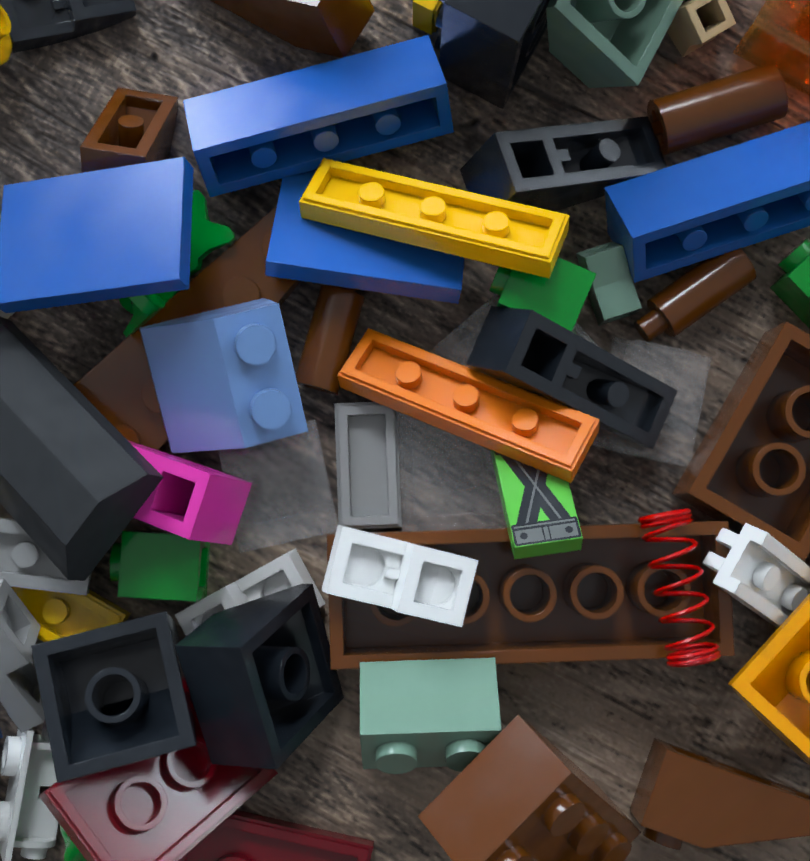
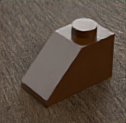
M118 87L80 146L82 173L169 159L178 112V97Z

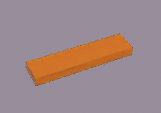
M370 328L367 329L337 375L340 388L569 483H572L599 432L600 419Z

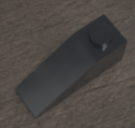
M648 116L495 132L460 169L468 192L555 212L605 196V187L667 168L650 120Z
M491 306L466 363L467 366L476 371L600 419V428L650 449H653L678 392L676 389L529 309Z

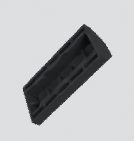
M0 317V504L68 580L85 581L164 477L11 320Z

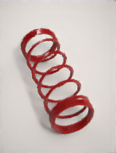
M689 508L639 517L637 520L640 523L639 528L641 529L667 525L644 534L641 539L645 542L692 543L691 546L681 551L653 560L647 565L650 569H690L699 571L691 577L658 588L652 593L655 596H695L704 598L702 602L692 607L663 616L658 620L660 623H699L710 626L708 630L698 635L665 645L663 649L666 651L680 650L669 653L665 657L668 660L666 662L667 665L676 668L702 665L714 662L721 657V651L718 650L720 646L716 643H692L708 636L713 632L716 625L705 619L677 618L702 608L708 603L710 598L700 592L668 591L698 579L704 570L699 566L690 564H660L691 552L697 547L698 542L685 537H653L692 523L694 519L691 518L693 514L690 513L692 510Z

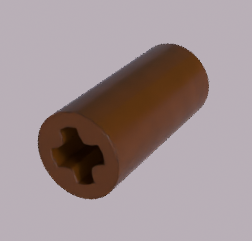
M767 63L650 100L647 105V116L662 154L668 155L782 119L788 111V96L780 71L773 63Z

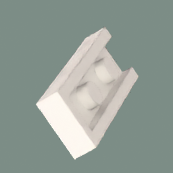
M745 523L740 534L722 528L715 540L731 549L725 559L709 551L702 563L717 572L712 583L778 629L810 593V566L768 532Z

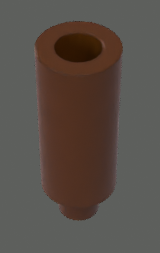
M741 248L702 261L647 300L649 312L634 322L636 330L648 343L663 332L670 337H675L756 279V271L752 262Z
M321 285L296 372L298 385L338 395L340 385L337 375L348 359L365 299L362 295L356 293L357 289Z

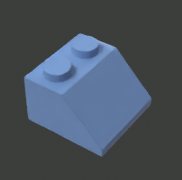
M261 298L139 328L172 453L248 448L308 432L279 303Z

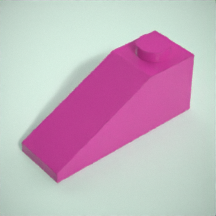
M129 441L164 477L133 518L188 540L232 545L252 483L199 463Z

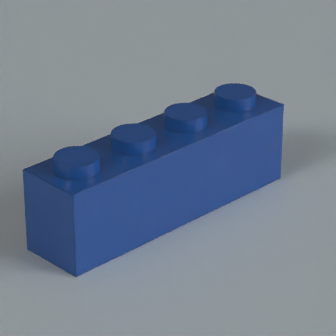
M429 35L183 100L192 150L210 197L315 170L319 167L323 158L345 162L454 132L447 82Z
M810 121L605 187L607 232L612 241L623 245L634 283L810 226Z

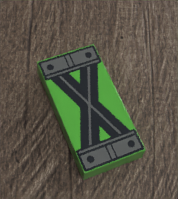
M490 450L514 560L581 550L583 536L569 482Z

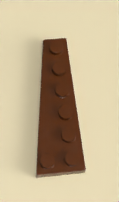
M277 205L190 281L189 289L180 290L165 304V308L142 327L261 298L277 302L281 307L301 281L265 276L266 258ZM138 329L79 379L74 386L127 440L163 452L169 443L140 329Z

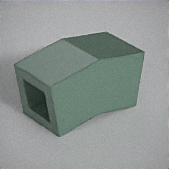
M612 241L576 253L579 266L596 273L588 297L598 326L634 315L642 309L630 274L623 245Z

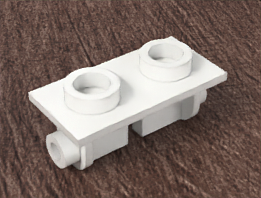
M46 724L43 725L42 735L34 734L32 728L23 733L18 729L17 736H7L4 742L1 758V776H9L5 801H0V855L2 861H11L14 847L21 848L20 855L24 858L33 860L45 859L48 848L54 847L56 844L58 821L39 797L40 786L51 787L57 782Z

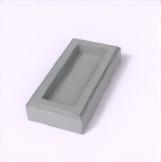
M376 402L334 403L338 524L354 529L402 527L398 411Z

